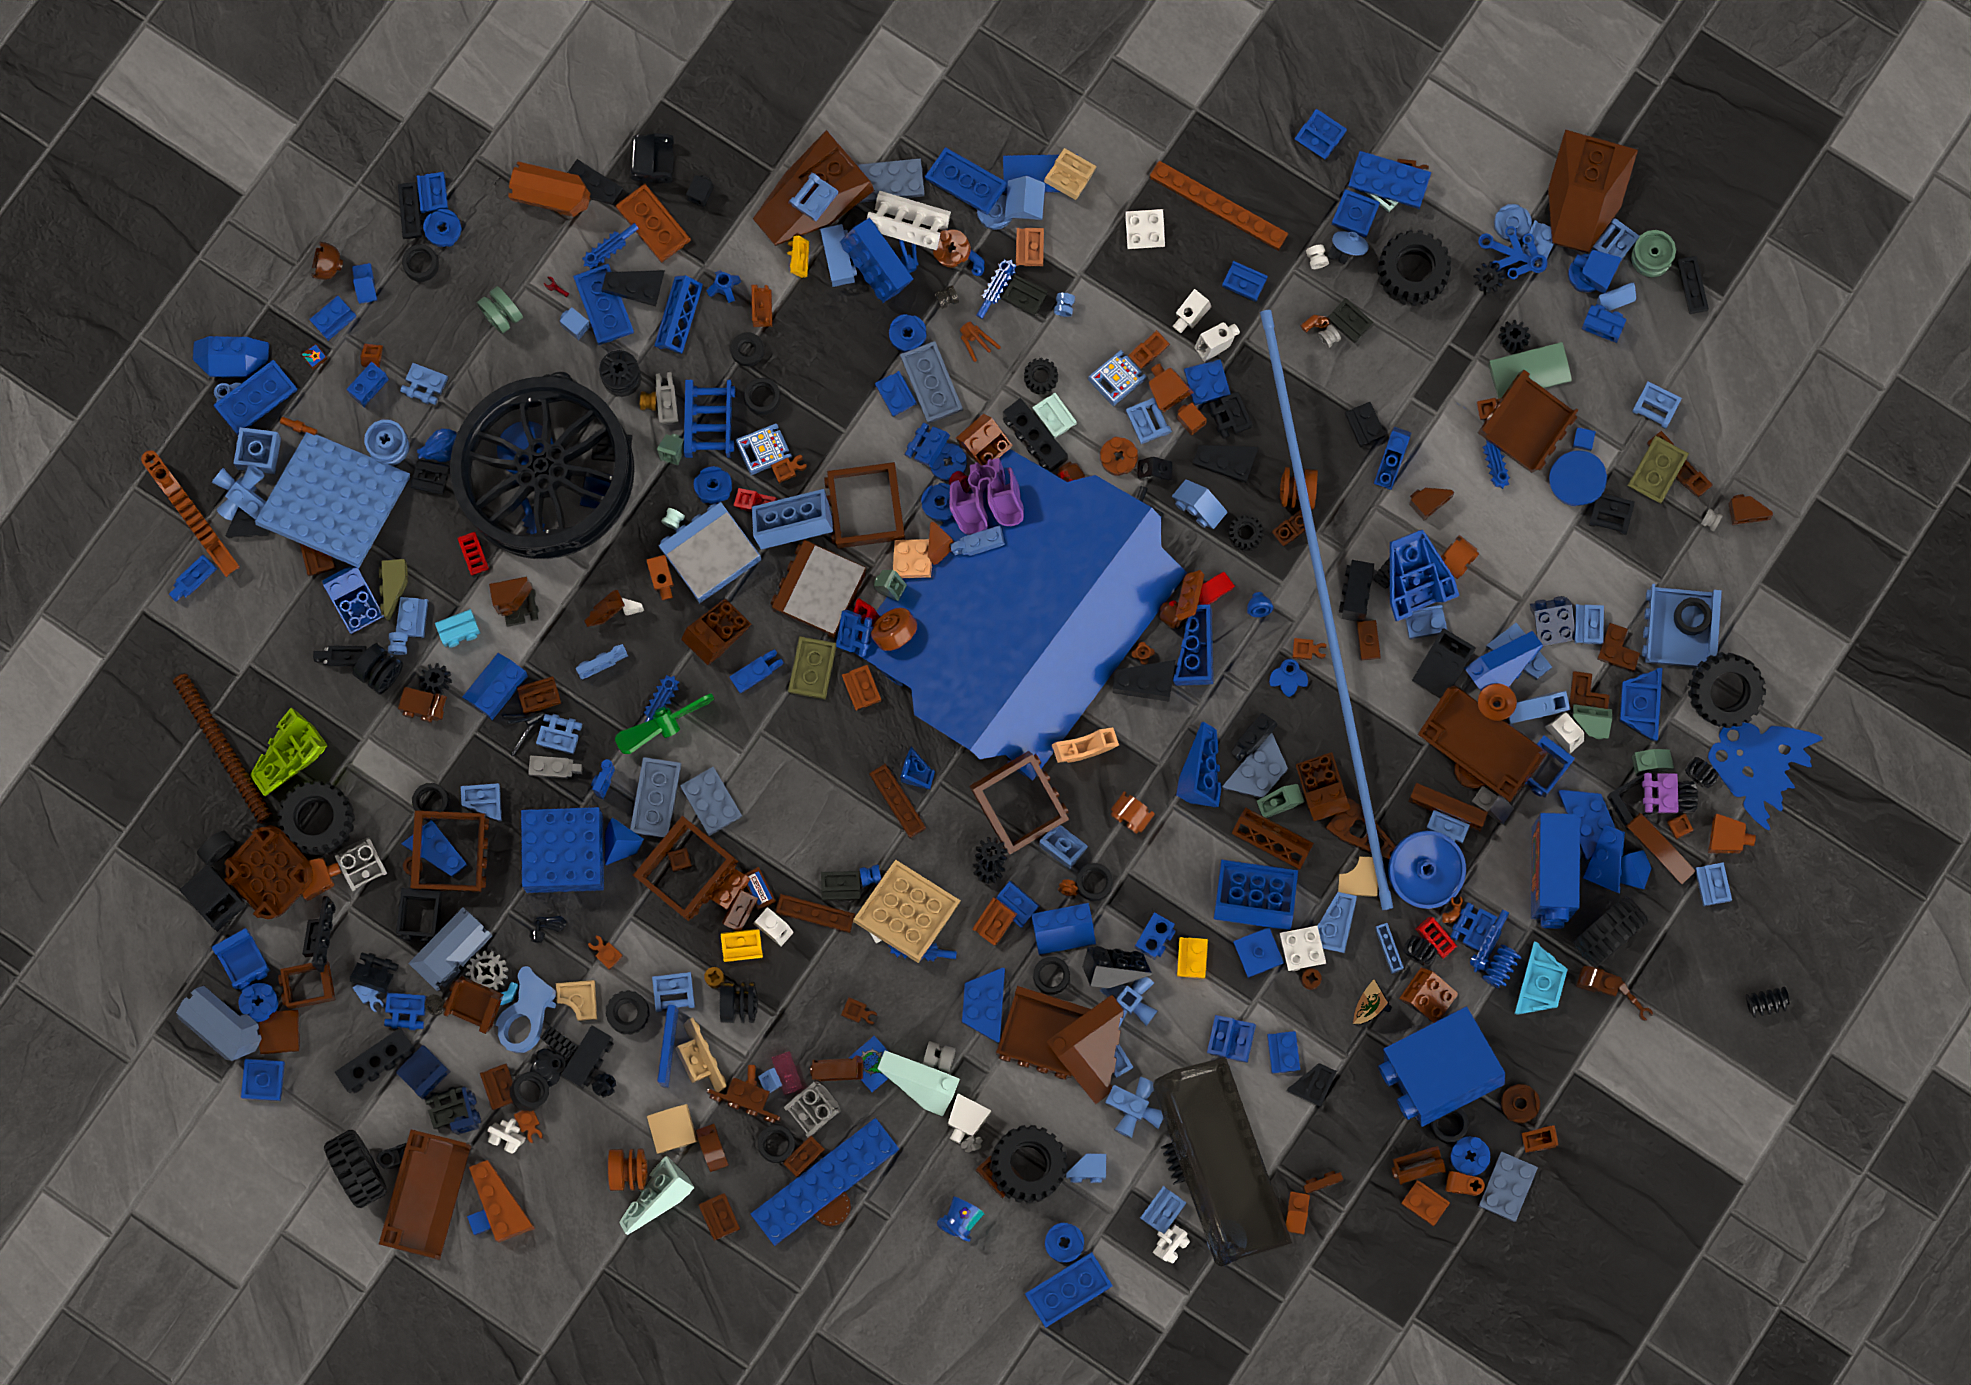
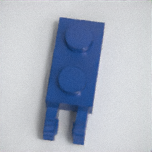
M775 649L729 676L739 693L744 692L763 680L784 664L782 659L775 661L769 667L766 664L768 660L776 656L777 652Z

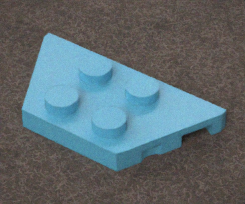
M1535 941L1514 1014L1516 1015L1557 1008L1568 970Z

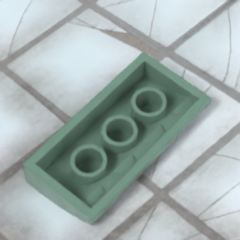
M1563 342L1490 360L1488 364L1498 399L1502 398L1515 377L1522 370L1530 373L1528 377L1542 388L1572 381Z

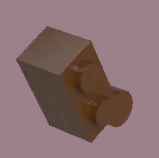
M404 687L398 709L403 716L408 718L417 716L421 717L420 720L432 723V720L438 722V720L443 719V709L447 697Z

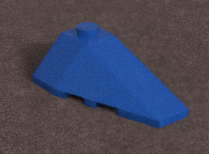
M1531 631L1479 657L1466 666L1465 670L1480 691L1491 684H1503L1509 687L1515 679L1519 678L1520 672L1524 667L1530 664L1542 649L1543 644L1535 633Z

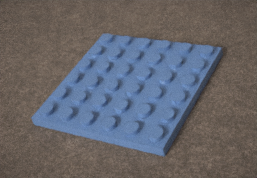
M306 432L255 523L260 527L359 568L407 484L410 473L388 464H381L372 457L319 435Z

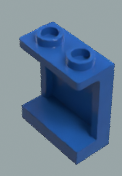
M246 928L212 946L214 953L218 956L229 976L233 988L236 990H242L245 986H250V982L255 979L258 981L265 978L267 973L271 971L250 931Z

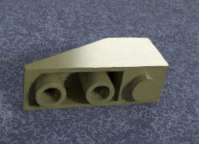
M405 559L382 561V567H379V576L383 579V585H380V595L384 600V604H381V614L385 616L387 621L391 619L408 583V568Z

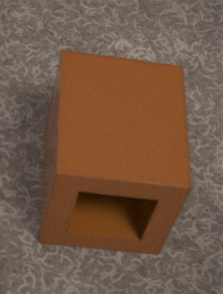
M1192 402L1188 406L1186 404L1177 411V420L1191 436L1206 424L1207 419Z

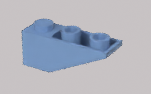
M1558 691L1518 701L1514 713L1508 718L1509 724L1570 710L1566 691Z

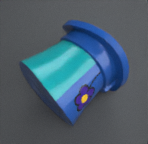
M953 1196L948 1214L944 1215L943 1218H939L937 1226L946 1233L970 1242L972 1237L968 1236L971 1232L970 1230L985 1214L976 1206Z

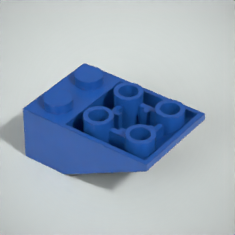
M351 565L322 580L323 586L350 634L384 617L358 567Z

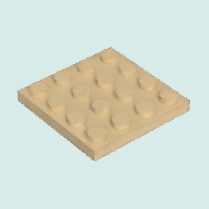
M895 860L855 916L853 922L919 963L961 900Z

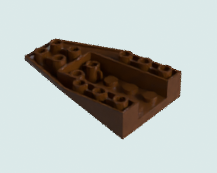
M826 130L785 172L753 217V220L771 242L777 246L792 240L793 236H803L831 225L875 190L871 181ZM811 173L816 174L839 192L816 222L789 203V200L795 197L809 180L808 177ZM813 185L800 202L804 205L818 185Z
M1565 130L1548 186L1552 244L1584 253L1590 252L1621 209L1637 155V149Z

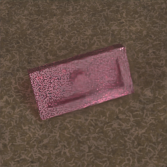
M790 1051L772 1057L775 1070L782 1083L781 1087L784 1095L803 1089Z

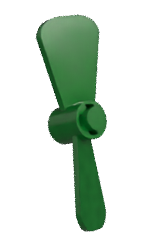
M713 694L705 695L673 714L670 708L665 709V707H661L654 712L653 720L620 731L615 737V742L623 754H630L660 732L664 738L670 737L680 730L676 719L709 704L715 698Z

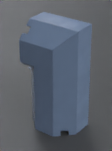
M462 908L408 964L439 992L441 990L439 987L441 985L444 987L448 986L460 973L459 966L464 967L470 958L492 937V934L465 908Z
M205 986L194 989L191 992L193 996L190 999L186 997L182 1001L176 1012L178 1019L225 1060L233 1061L256 1051L262 1039L261 1035H258L257 1032L259 1029L258 1023L248 1014L237 1015Z

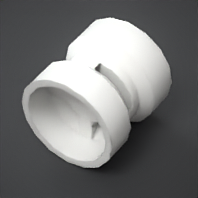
M1315 245L1306 250L1307 257L1311 260V269L1323 268L1329 264L1328 258L1324 254V245Z

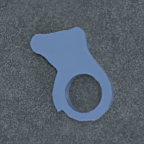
M528 966L522 967L518 973L520 983L518 1002L505 1009L495 1024L498 1027V1037L501 1044L507 1048L506 1050L514 1053H525L538 1043L542 1033L545 1008L556 1007V1003L552 1001L556 996V991L540 979ZM519 1017H528L531 1023L529 1036L523 1042L513 1044L508 1036L510 1025Z

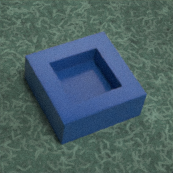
M1577 427L1573 447L1591 451L1596 431Z
M485 1210L467 1216L474 1235L491 1229Z

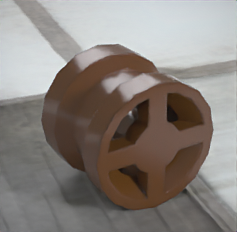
M1316 969L1306 970L1301 978L1302 985L1308 990L1316 989L1322 980L1320 972Z

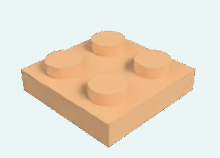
M929 539L895 540L893 570L901 578H931L932 562L928 558Z

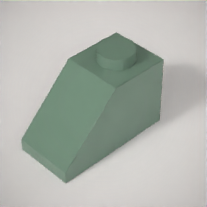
M666 434L657 448L660 460L679 465L684 450V439L677 434Z
M882 570L874 582V588L880 594L899 601L907 586L894 570Z
M1573 704V717L1589 736L1596 739L1609 738L1612 709Z
M1669 749L1645 750L1635 752L1632 756L1635 775H1641L1647 771L1653 773L1674 769Z
M1298 784L1283 786L1257 800L1261 814L1265 818L1290 810L1305 802Z

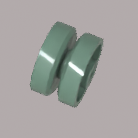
M1651 230L1643 233L1633 247L1631 254L1632 265L1637 272L1646 277L1652 278L1663 275L1670 268L1675 258V242L1663 231Z
M496 286L489 292L493 302L487 297H482L476 303L490 324L501 334H504L510 329L507 319L516 324L523 316L505 292Z

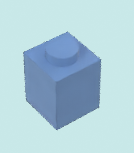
M572 307L569 311L566 310L560 317L561 327L577 340L591 327L589 321Z

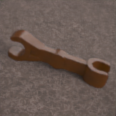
M1621 980L1618 991L1626 995L1630 1003L1634 1004L1640 1011V1019L1647 1021L1643 1016V1012L1647 1011L1652 1016V1010L1650 1008H1643Z

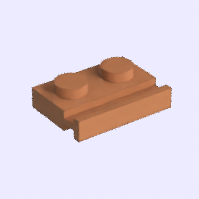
M1017 228L1016 265L1043 266L1044 228Z

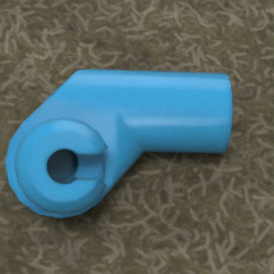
M511 982L508 990L502 992L504 996L500 1005L512 1002L520 985Z

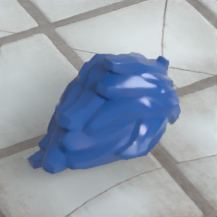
M451 429L436 430L426 441L425 446L417 449L418 458L424 457L425 459L437 460V462L451 460L452 448L457 432Z

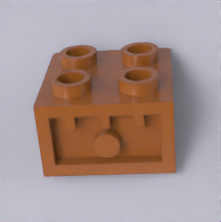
M1421 967L1399 999L1405 1004L1415 1007L1432 1023H1435L1442 1018L1458 993L1433 971Z

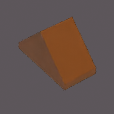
M931 522L928 558L935 565L951 552L950 544L954 542L935 522Z
M1555 1125L1522 1133L1525 1153L1558 1146Z

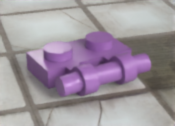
M1645 773L1644 781H1642V787L1645 789V798H1643L1645 812H1653V805H1658V813H1678L1677 774H1657V781H1652V773ZM1652 788H1657V798H1652Z

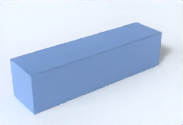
M1388 923L1376 926L1375 930L1391 974L1403 970L1404 968Z

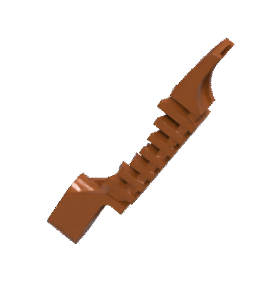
M146 451L141 457L143 465L191 528L225 577H228L229 574L239 569L240 566L157 453ZM166 473L164 478L159 479L160 474Z

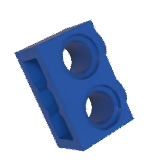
M371 362L346 390L354 400L365 407L389 379L385 372Z
M1154 912L1138 939L1135 949L1154 960L1157 956L1161 957L1166 949L1163 946L1167 939L1171 940L1176 932L1173 929L1175 924ZM1162 924L1167 930L1165 933H1158L1156 926ZM1154 941L1157 944V948L1149 950L1146 947V943Z

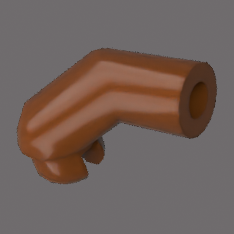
M1312 315L1300 326L1307 333L1313 327L1326 328L1329 325V319L1325 316Z

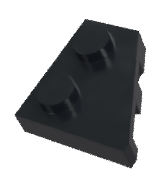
M238 507L225 536L229 539L241 536H268L270 530L256 525V519Z
M1318 1063L1308 1073L1288 1087L1286 1092L1321 1108L1337 1071Z

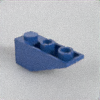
M1397 427L1393 428L1374 484L1392 490L1412 434L1411 432Z

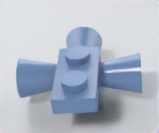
M249 465L244 477L235 481L222 468L212 483L229 492L225 496L228 499L217 508V512L225 519L233 520L238 507H240L254 519H257L266 501L254 493L257 489L254 485L264 477V473L257 467Z
M1144 977L1135 980L1131 988L1122 984L1112 988L1100 989V992L1106 997L1113 994L1124 1009L1123 1018H1120L1119 1028L1127 1013L1131 1015L1134 1012L1147 1026L1158 1012V1010L1141 1003L1143 997L1140 995L1154 984L1150 978Z
M1140 1077L1135 1095L1113 1085L1105 1103L1122 1111L1125 1115L1114 1129L1116 1132L1132 1138L1136 1121L1141 1122L1142 1117L1159 1129L1166 1111L1148 1107L1149 1102L1146 1101L1157 1087V1084Z

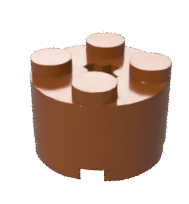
M1461 535L1457 536L1456 541L1453 544L1451 543L1441 556L1445 565L1456 579L1461 577L1468 569L1465 565L1473 562L1479 555L1477 548Z
M1124 791L1110 809L1112 811L1111 815L1120 823L1123 820L1128 823L1126 825L1127 828L1135 834L1138 831L1142 833L1155 813L1153 811L1148 813L1147 806L1131 795L1127 798L1128 794Z

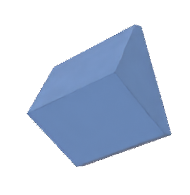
M1029 176L1008 180L1005 217L1042 220L1045 183Z
M1061 825L1049 831L1039 841V847L1069 870L1088 848L1085 843Z

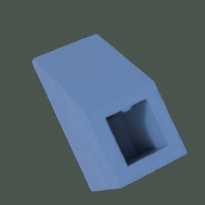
M1086 1154L1066 1173V1179H1070V1182L1081 1183L1082 1179H1090V1183H1102V1180H1106V1154Z

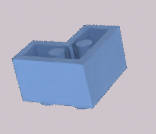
M1187 479L1172 495L1176 501L1175 505L1180 510H1187L1190 514L1196 516L1197 523L1204 528L1207 526L1214 529L1227 514L1226 509L1209 489Z

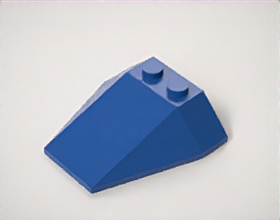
M1424 530L1416 531L1390 542V605L1395 621L1412 616L1413 611L1435 602H1446L1459 596L1453 575Z

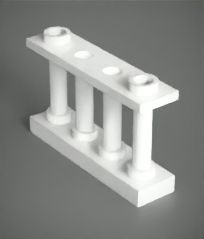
M879 191L875 206L877 213L868 212L867 219L870 218L883 235L937 250L940 233L937 231L938 229L947 230L951 212ZM887 213L890 215H894L895 218L892 219L885 217L884 214ZM904 218L914 222L912 224L902 222V219ZM920 224H924L927 226H931V229L929 230L919 226Z

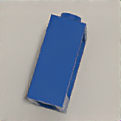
M1544 735L1537 745L1564 766L1546 789L1532 778L1528 779L1524 785L1528 784L1532 788V792L1539 797H1546L1575 759Z

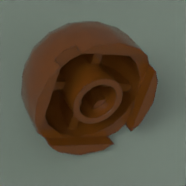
M320 241L318 244L321 248H316L312 268H316L315 273H311V276L315 279L327 280L334 277L337 270L341 271L343 260L340 259V253L336 247Z

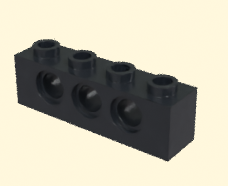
M1021 398L1003 411L1004 418L1002 420L1008 428L1012 427L1014 429L1016 438L1020 442H1025L1027 451L1039 459L1038 463L1041 467L1053 472L1068 460L1066 451ZM1024 419L1027 421V424L1020 426L1017 424V421ZM1032 433L1038 434L1039 438L1036 440H1031L1029 438V435ZM1047 447L1051 452L1043 454L1041 449Z
M399 1028L335 1071V1074L346 1091L355 1094L364 1088L363 1085L368 1081L373 1082L380 1077L379 1074L384 1070L390 1071L399 1060H406L411 1057L415 1048L404 1031ZM390 1047L397 1048V1053L394 1056L388 1055ZM374 1058H380L381 1060L378 1067H372L371 1063ZM358 1069H364V1075L361 1078L355 1077V1072Z

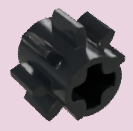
M604 1072L593 1078L595 1082L592 1084V1089L596 1095L604 1098L615 1093L613 1088L616 1086V1080L612 1075Z

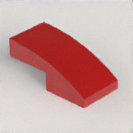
M738 488L734 507L752 512L753 506L777 501L778 499L758 494L756 491Z
M1225 572L1220 573L1202 585L1198 605H1210L1219 597L1234 589L1235 585Z

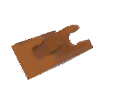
M751 285L753 327L772 326V290L769 289L768 285H764V288Z

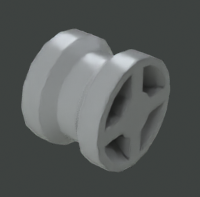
M1328 325L1325 331L1318 333L1319 339L1327 348L1332 347L1334 342L1341 340V336L1332 325Z
M1709 508L1700 525L1708 526L1714 532L1723 515L1716 514Z

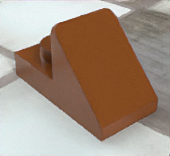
M1290 1192L1284 1231L1304 1234L1310 1195Z

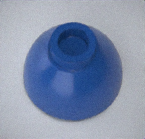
M1262 592L1254 593L1247 605V613L1253 617L1267 616L1274 609L1271 600L1264 596Z

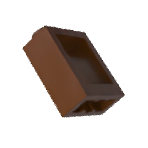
M327 961L324 972H320L324 996L295 1002L293 1001L289 976L317 969L312 963L280 969L281 975H278L280 986H283L284 993L281 994L283 1005H286L289 1009L335 1001L330 963Z

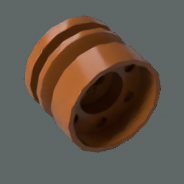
M1285 467L1280 483V498L1282 507H1287V500L1291 499V508H1294L1296 500H1299L1294 474L1290 476V467ZM1305 469L1304 477L1310 507L1314 510L1318 470Z
M610 1149L608 1155L610 1191H624L625 1182H629L630 1189L635 1190L636 1181L638 1182V1189L644 1190L648 1173L644 1149H638L637 1158H635L634 1149H630L628 1158H625L623 1149Z

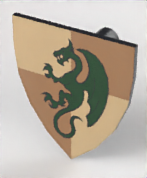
M1375 979L1363 992L1357 1004L1353 1024L1370 1022L1383 1011L1390 1012L1392 1009Z

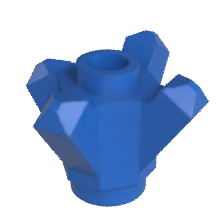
M721 270L715 272L716 278L714 283L706 290L709 297L720 293L726 296L728 303L735 301L732 289L734 285L742 282L740 277L730 275Z

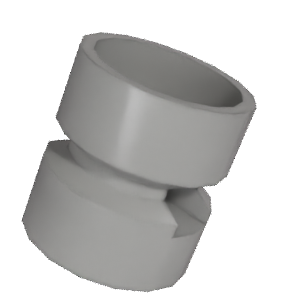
M929 1041L923 1065L931 1068L937 1066L939 1070L950 1073L956 1048L946 1045L942 1048L940 1044Z

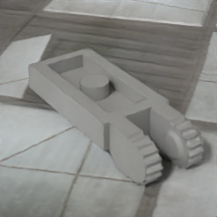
M667 372L668 386H662L660 373L656 374L657 387L655 388L660 425L679 423L672 372Z

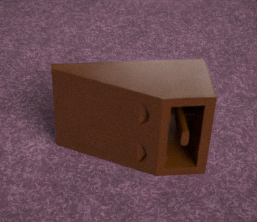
M724 599L689 625L681 640L700 659L709 665L720 657L752 624L730 602Z
M1332 752L1296 764L1308 807L1314 821L1351 809Z

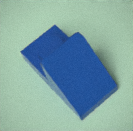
M371 263L352 266L353 283L359 304L377 301Z

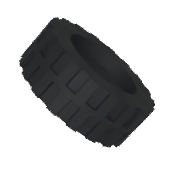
M620 991L618 994H614L608 1001V1005H606L608 1023L615 1031L621 1034L631 1035L635 1032L638 1033L648 1023V1017L650 1016L649 1006L646 1000L635 991ZM625 1003H631L637 1008V1016L631 1022H624L618 1016L620 1006Z

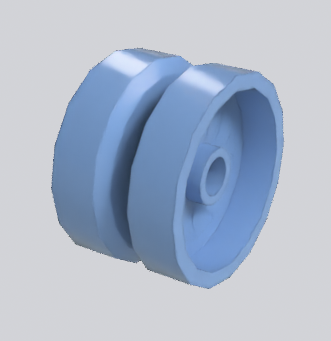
M392 420L374 422L365 434L364 443L368 453L375 461L381 464L397 465L406 458L409 452L410 443L408 437L397 422Z

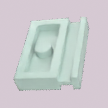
M1053 393V395L1033 407L1035 414L1054 438H1057L1069 430L1070 427L1077 424L1056 393Z

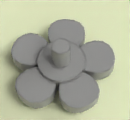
M970 1136L960 1146L965 1152L975 1151L982 1147L981 1143L983 1140L981 1137L974 1138V1136Z

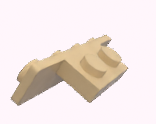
M692 1017L684 1023L691 1041L681 1044L675 1049L692 1083L709 1077L715 1091L720 1093L727 1087L725 1077L720 1073L717 1061L712 1057L709 1045L700 1033L699 1024Z

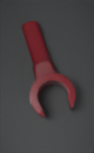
M547 277L552 282L550 285L544 283L547 290H555L568 297V292L560 288L552 277Z

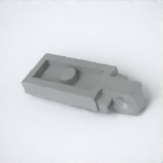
M530 756L529 776L567 779L572 777V773L582 774L583 772L582 764H573V760L569 758Z

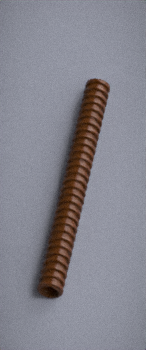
M188 674L177 676L172 683L176 685L175 688L179 690L178 693L182 695L181 698L185 700L184 703L188 705L187 708L191 710V714H194V719H197V724H200V729H203V734H206V739H209V744H212V749H215L214 752L218 754L217 757L221 759L220 762L224 764L223 767L227 769L226 772L230 774L229 777L233 779L232 782L236 784V788L239 789V793L242 794V798L245 799V803L248 804V808L251 809V813L254 814L257 823L267 822L272 818V812H269L270 809L266 807L267 804L263 802L264 799L260 797L261 794L257 792L258 789L254 787L255 784L251 782L252 779L248 777L249 774L245 772L246 769L242 767L239 758H236V753H233V748H230V743H227V738H224V733H221V728H218L219 725L215 723L216 720L212 718L213 715L209 713L210 710L206 708L207 705L203 703V699L200 698V694L197 693V689L194 688V684L191 683Z

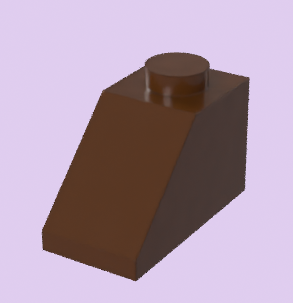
M1426 487L1421 491L1418 489L1410 496L1412 499L1409 505L1425 521L1453 498L1454 491Z
M1744 494L1735 495L1728 503L1732 525L1767 521L1773 516L1771 510L1751 496L1745 497Z

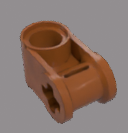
M1449 1171L1445 1191L1477 1196L1483 1192L1485 1184L1479 1177ZM1477 1181L1481 1189L1478 1188L1477 1191H1473V1187H1470V1184Z

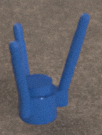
M899 239L903 257L900 260L907 271L911 273L917 270L916 266H918L916 244L912 243L911 257V255H907L904 241Z

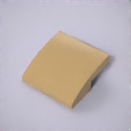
M1064 148L1045 177L1044 182L1076 200L1094 173L1096 166Z
M687 1104L647 1116L657 1154L698 1142Z

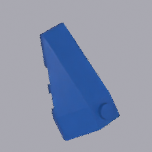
M1202 722L1180 774L1176 796L1188 803L1219 807L1221 783L1218 782L1217 777L1220 765L1216 764V754L1218 753L1217 730L1205 722Z

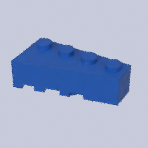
M1198 605L1196 615L1188 617L1177 669L1173 679L1175 686L1214 684L1212 608L1210 605Z

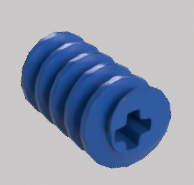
M1501 945L1502 948H1498L1497 953L1499 955H1494L1493 959L1495 962L1489 964L1492 969H1487L1486 973L1488 975H1483L1482 977L1485 982L1496 988H1500V985H1507L1503 981V979H1510L1506 973H1513L1514 970L1510 966L1518 965L1514 958L1521 959V956L1516 951L1505 945Z

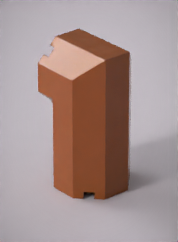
M517 162L518 167L513 168L509 182V188L512 189V193L508 195L511 201L558 211L559 214L571 217L577 216L578 213L588 208L590 192L579 175L523 162Z

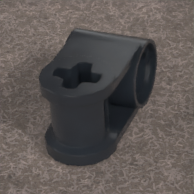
M407 1143L381 1151L377 1156L378 1164L386 1170L400 1167ZM385 1155H391L392 1161L387 1165L383 1164L382 1158Z

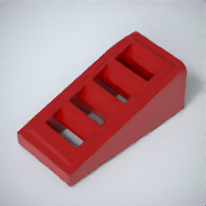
M476 532L457 538L471 576L489 570ZM475 541L474 543L464 545L465 543ZM477 547V550L467 553V550ZM479 554H480V557H479V558H476V559H473V560H470V559H469V558H471V557H473V556H476V555H479ZM483 562V565L472 568L473 564Z
M1428 917L1415 929L1422 938L1435 946L1438 951L1437 954L1442 959L1457 947L1433 917ZM1431 924L1432 928L1426 932L1425 929ZM1437 931L1438 933L1431 939L1430 935ZM1442 936L1444 939L1436 945L1435 942ZM1447 942L1449 945L1441 951L1440 948Z

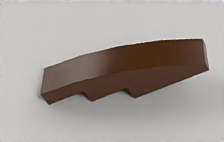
M1641 813L1626 826L1680 884H1683L1695 872L1683 856Z

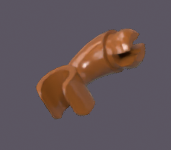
M1461 896L1459 897V904H1455L1453 897L1451 898L1450 904L1454 909L1449 913L1442 914L1443 923L1450 924L1458 919L1463 902Z

